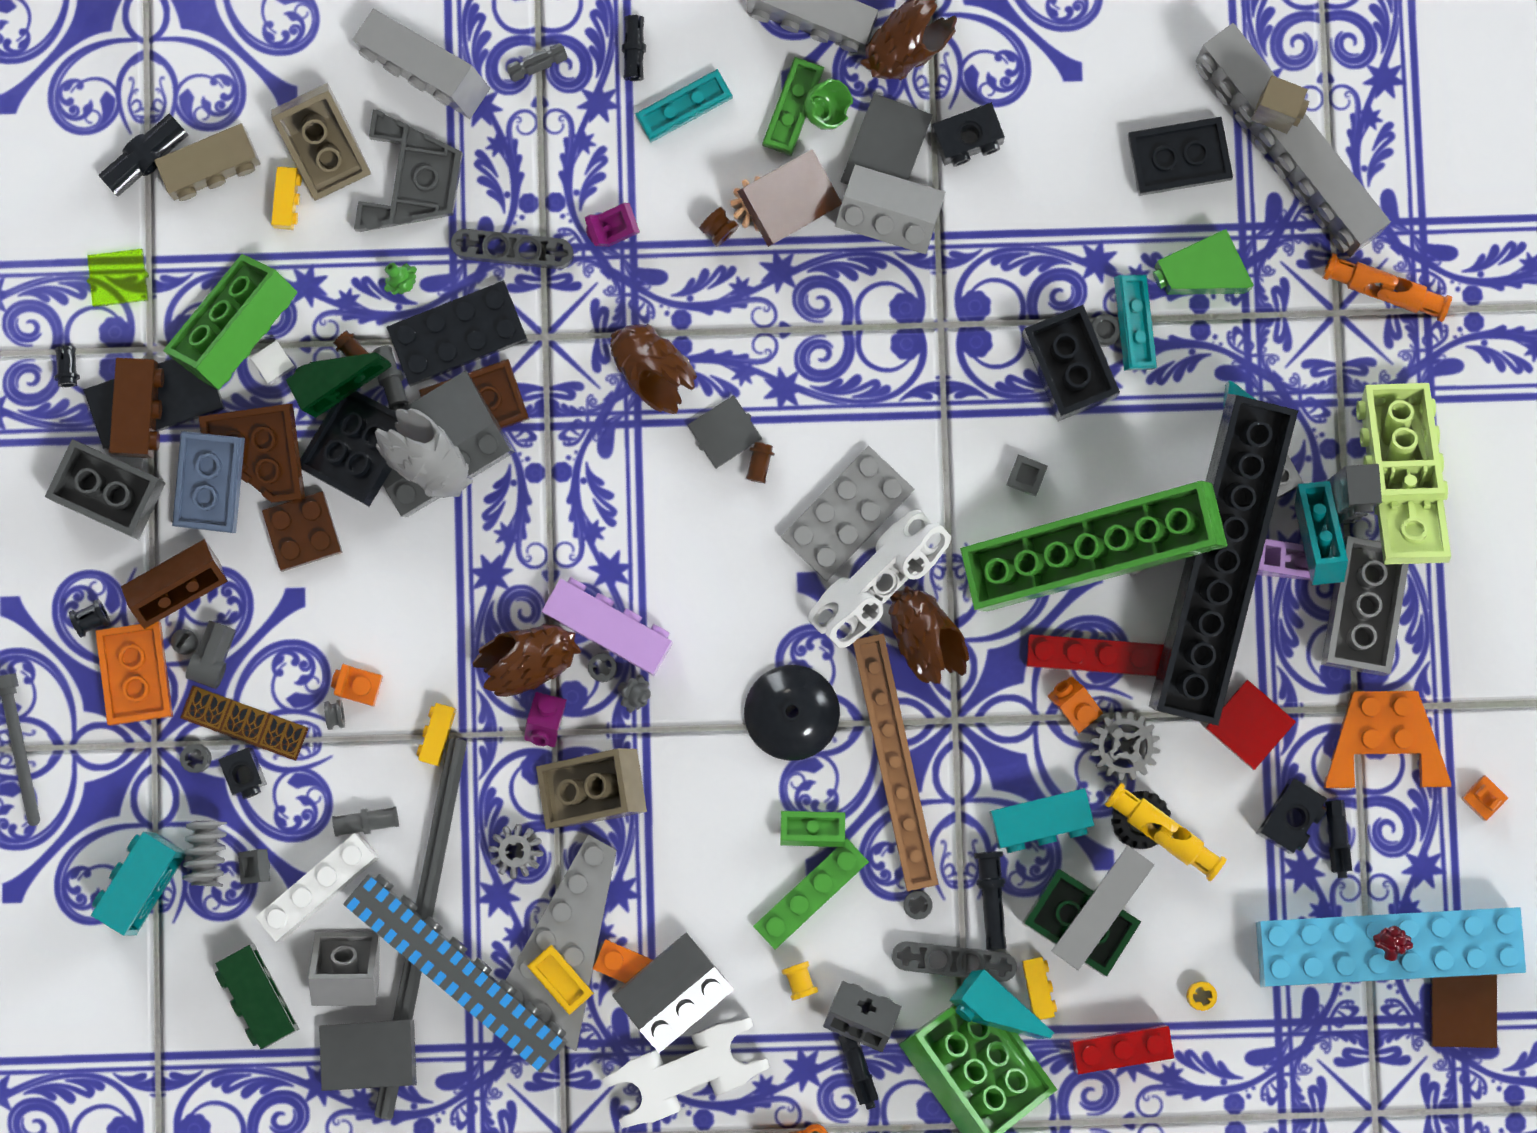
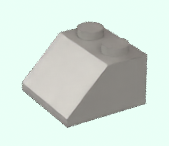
M315 932L308 975L312 1006H376L379 988L380 936L376 932Z

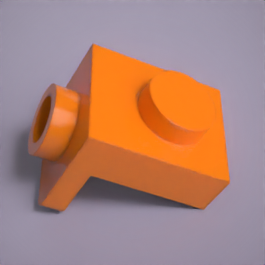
M1073 677L1058 683L1048 695L1050 701L1059 708L1073 729L1078 733L1082 732L1103 714L1085 687Z

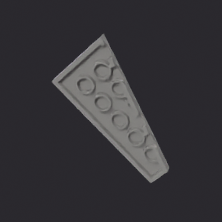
M589 834L506 978V981L517 990L514 994L515 997L522 1003L526 1000L532 1002L542 1011L539 1017L547 1024L554 1021L566 1032V1035L563 1037L568 1041L566 1046L574 1051H577L586 1001L569 1015L530 971L527 965L552 944L590 988L617 850Z

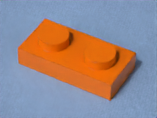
M605 939L593 970L627 983L653 959Z

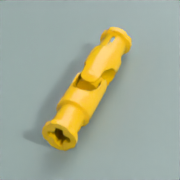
M1122 782L1119 783L1104 804L1108 808L1113 807L1127 817L1129 824L1161 845L1187 866L1191 864L1206 875L1208 881H1212L1227 860L1225 857H1219L1206 848L1201 839L1177 824L1146 799L1140 800L1126 790ZM1153 823L1161 825L1160 828H1155Z

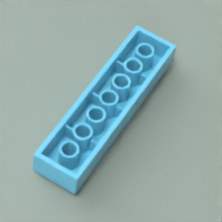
M1521 907L1256 922L1260 987L1526 973ZM1395 925L1411 937L1413 948L1406 950L1405 954L1398 953L1397 960L1388 961L1384 958L1385 951L1375 947L1373 936L1379 934L1384 928Z

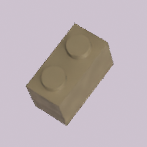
M1271 75L1262 90L1251 120L1287 134L1292 125L1298 127L1300 120L1303 119L1310 101L1304 98L1308 89Z

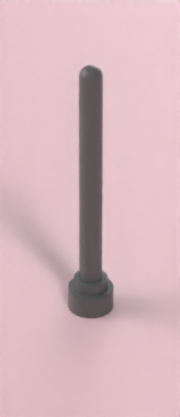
M16 673L1 675L0 697L2 699L26 818L29 825L36 826L40 822V816L14 694L17 693L16 687L19 686Z

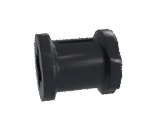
M99 599L94 600L93 605L78 612L74 610L69 612L72 625L80 638L85 637L86 632L96 627L111 625L107 611Z

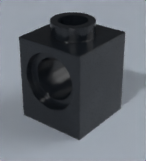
M248 747L218 759L233 796L242 795L243 799H247L261 793L259 787L267 785L252 748ZM243 766H248L252 773L251 779L247 783L241 784L237 780V771Z

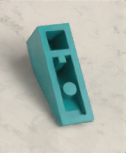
M985 969L971 971L949 1000L957 1007L955 1009L956 1013L968 1022L972 1021L1036 1039L1051 1038L1054 1034L1050 1028Z

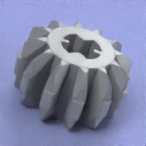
M521 824L515 825L514 835H512L508 826H504L502 829L506 836L505 839L500 835H493V839L500 843V846H489L488 851L493 853L499 852V856L491 859L490 862L492 865L503 862L498 871L501 875L506 873L508 868L511 867V879L517 878L518 868H520L523 876L527 877L530 875L526 867L527 864L535 869H538L540 866L536 861L532 860V857H542L544 855L543 851L533 850V847L541 844L542 841L540 838L529 841L534 832L531 828L527 829L524 835L521 836ZM521 843L524 847L521 849V851H524L523 857H515L512 860L509 857V854L512 853L508 851L509 846H517Z

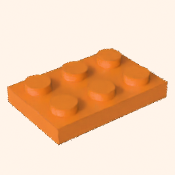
M158 621L145 629L141 624L95 630L107 725L113 726L173 717L161 622Z

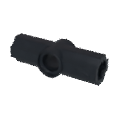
M169 113L145 135L140 134L130 140L123 148V154L98 176L118 197L142 175L148 176L158 168L154 160L168 154L188 136V133Z

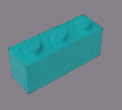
M1330 481L1298 484L1294 506L1312 585L1344 582L1348 558Z
M1085 788L989 811L998 849L1006 847L1007 853L1026 849L1025 842L1037 840L1038 846L1057 842L1056 835L1067 832L1070 838L1088 834L1087 828L1095 826Z

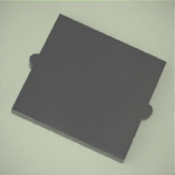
M734 395L688 424L689 429L699 442V450H704L716 469L753 446L754 442L762 440L761 435L751 422V415L745 413Z

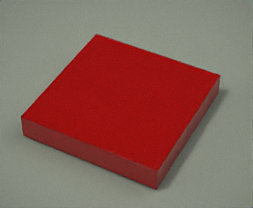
M1246 680L1223 706L1219 725L1208 724L1205 729L1247 766L1255 770L1296 721L1249 680Z

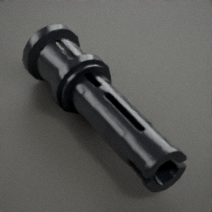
M1003 851L974 853V858L978 859L979 879L976 882L979 889H982L986 950L1007 948L1002 904V887H1004L1006 881L1002 877L1000 860L1003 856Z

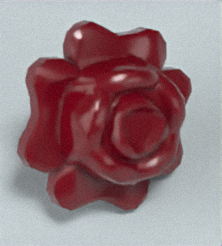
M1395 925L1389 928L1386 927L1379 934L1373 936L1375 947L1385 951L1384 958L1388 961L1397 960L1398 953L1405 954L1406 950L1413 948L1411 937Z

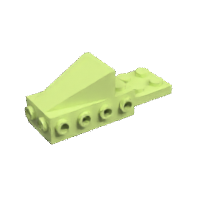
M1429 383L1365 385L1362 400L1356 403L1357 420H1362L1363 428L1360 429L1361 447H1366L1367 453L1364 456L1363 465L1379 464L1382 503L1374 508V514L1378 516L1384 565L1449 563L1451 559L1443 500L1448 498L1447 481H1443L1444 457L1442 453H1439L1440 430L1439 426H1435L1436 402L1434 398H1431Z

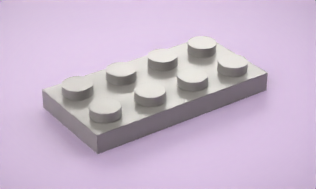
M868 446L781 536V539L827 582L915 489Z

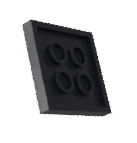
M358 391L353 392L331 407L300 458L302 471L370 507L392 470L376 447L377 438L375 431L381 429L388 432L389 429L398 432L395 427V422H398L396 411Z

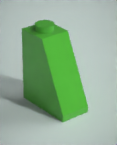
M1227 229L1158 260L1154 266L1156 270L1153 272L1154 279L1160 289L1165 288L1168 295L1245 294L1254 286Z

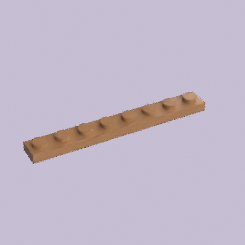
M884 633L859 638L853 642L906 890L912 891L939 885Z

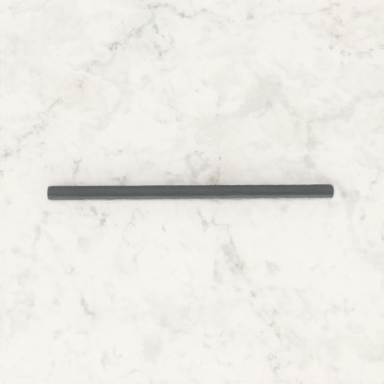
M450 738L448 740L416 900L418 905L416 912L424 919L428 915L433 918L467 747L465 740ZM406 958L393 1021L413 1020L422 972ZM399 1086L379 1088L374 1112L375 1117L385 1120L393 1118Z

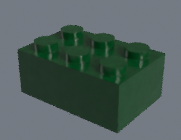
M1055 869L1022 924L1056 945L1094 891L1064 871ZM1122 910L1084 964L1107 977L1141 921Z

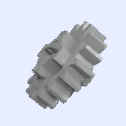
M1129 711L1126 718L1122 719L1121 714L1116 712L1114 713L1115 721L1112 722L1107 717L1103 719V723L1106 726L1104 729L1095 727L1094 731L1099 735V738L1091 739L1090 743L1097 745V750L1090 754L1093 757H1100V761L1096 764L1097 768L1103 766L1108 768L1105 776L1109 777L1116 772L1118 781H1123L1125 774H1128L1131 781L1136 780V771L1146 775L1148 772L1145 765H1156V761L1151 756L1152 754H1159L1161 751L1153 747V743L1160 740V737L1151 736L1150 732L1155 726L1152 724L1145 727L1143 725L1145 720L1143 715L1137 720H1133V712ZM1119 725L1133 726L1138 730L1134 733L1123 732ZM1108 734L1112 740L1111 748L1105 753L1104 741ZM1120 738L1123 741L1137 738L1129 747L1130 755L1126 751L1114 755L1121 746ZM1145 740L1146 752L1142 759L1139 748L1140 742ZM1117 759L1127 760L1132 767L1122 768L1114 765L1113 762Z

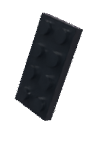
M504 280L386 327L410 387L528 340Z

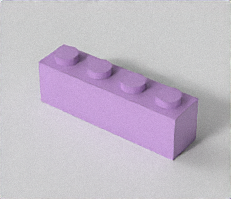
M571 577L568 582L560 578L541 612L655 676L673 644L668 639L670 633L655 624L652 625L651 629L640 623L641 616L626 608L623 613L612 607L614 601L600 593L593 597L584 592L587 586Z

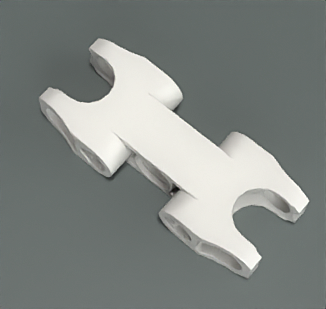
M919 509L908 512L878 539L876 553L851 578L844 577L838 579L824 592L811 609L808 621L821 634L826 633L828 638L839 649L850 646L879 621L883 614V604L908 579L915 580L921 578L936 564L948 548L951 535L938 522L932 523ZM920 519L921 528L914 535H910L908 530L910 523L913 520ZM937 532L940 533L941 540L939 544L933 548L927 547L926 541L930 536ZM882 575V578L880 579V581L877 582V579L879 578V576ZM831 609L833 616L826 623L819 624V614L823 610ZM845 622L849 623L850 631L848 635L841 639L837 638L836 633L839 627Z
M748 1017L729 1023H719L691 1035L696 1051L663 1064L658 1051L654 1050L630 1060L617 1071L604 1077L602 1080L605 1087L629 1082L637 1086L641 1092L642 1101L640 1107L619 1119L622 1129L642 1123H653L681 1111L682 1108L676 1095L699 1085L710 1082L715 1096L744 1085L755 1075L770 1068L767 1058L751 1063H742L736 1060L731 1053L730 1046L733 1038L754 1026L751 1018Z

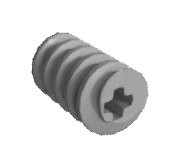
M194 821L186 824V828L194 831L195 834L185 837V841L193 844L194 847L184 850V854L193 857V860L183 863V867L192 870V873L182 876L184 881L196 886L223 887V884L214 881V878L224 875V871L215 868V865L225 862V858L216 855V852L226 849V846L217 842V839L227 836L226 832L218 829V826L225 825L227 822Z

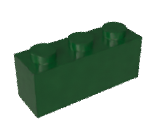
M255 944L248 945L215 963L218 971L215 972L216 978L223 989L228 987L234 999L230 1000V1004L238 1017H244L248 1025L245 1032L253 1046L258 1044L260 1049L267 1048L299 1030Z

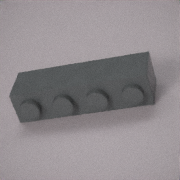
M1379 464L1345 466L1327 480L1331 484L1340 525L1357 523L1356 520H1361L1363 516L1373 512V509L1382 503Z

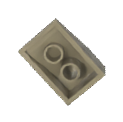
M328 83L271 110V118L314 201L371 174L350 126Z
M617 748L536 766L546 830L647 812L637 749Z

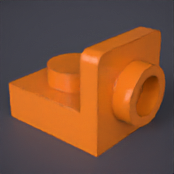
M342 664L341 670L336 669L334 672L331 688L335 689V696L374 707L383 676Z

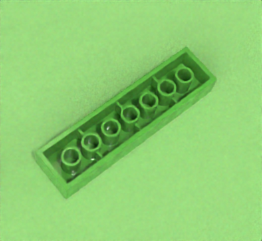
M1197 481L960 549L974 610L988 612L1227 547V542L1213 484Z

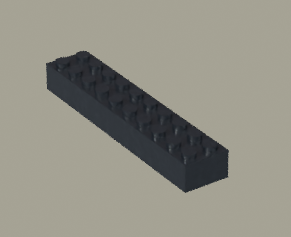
M1227 394L1205 481L1213 484L1227 547L1190 556L1185 560L1149 702V707L1156 711L1219 725L1299 410L1239 395Z

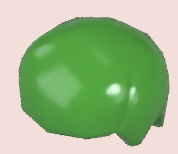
M825 80L814 85L808 91L805 99L806 116L813 125L821 130L836 129L848 119L846 113L848 107L853 104V97L848 87L840 80Z

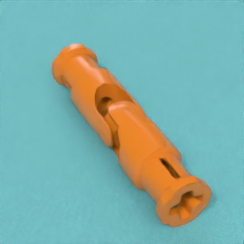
M1335 253L1331 254L1322 277L1325 280L1330 278L1347 284L1348 289L1391 303L1414 313L1420 311L1437 317V321L1440 322L1444 321L1452 301V296L1446 295L1444 297L1428 291L1424 285L1397 277L1361 262L1354 264L1338 258ZM1374 283H1381V285L1379 287L1376 286Z

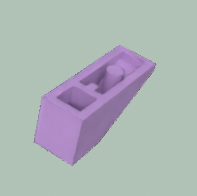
M1266 539L1257 575L1311 580L1303 545Z

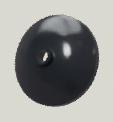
M785 665L766 672L753 684L745 701L744 719L750 737L762 751L777 759L798 761L816 755L830 743L838 728L840 707L833 687L821 674L804 666ZM787 707H797L798 715L793 718L788 717L786 714Z

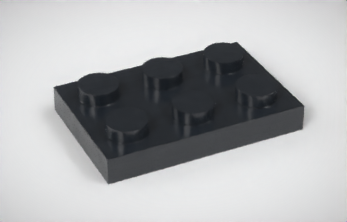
M1222 117L1129 132L1127 135L1139 196L1231 181L1233 179Z

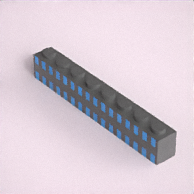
M368 874L343 905L538 1072H544L568 1043L563 1038L566 1032L554 1021H551L549 1024L539 1017L542 1011L532 1002L526 1000L522 1003L515 997L514 994L517 990L503 978L500 982L495 980L490 975L492 969L480 958L473 961L465 954L468 948L458 939L452 937L448 940L441 934L440 931L443 927L428 915L424 919L416 912L418 905L406 895L399 898L393 893L391 889L394 885L384 876L378 874L375 877L372 874Z

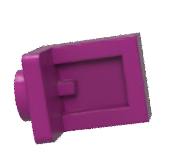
M622 203L599 215L590 214L585 217L587 236L595 246L610 247L640 233L630 203Z
M536 692L527 718L524 739L538 746L555 747L567 699Z

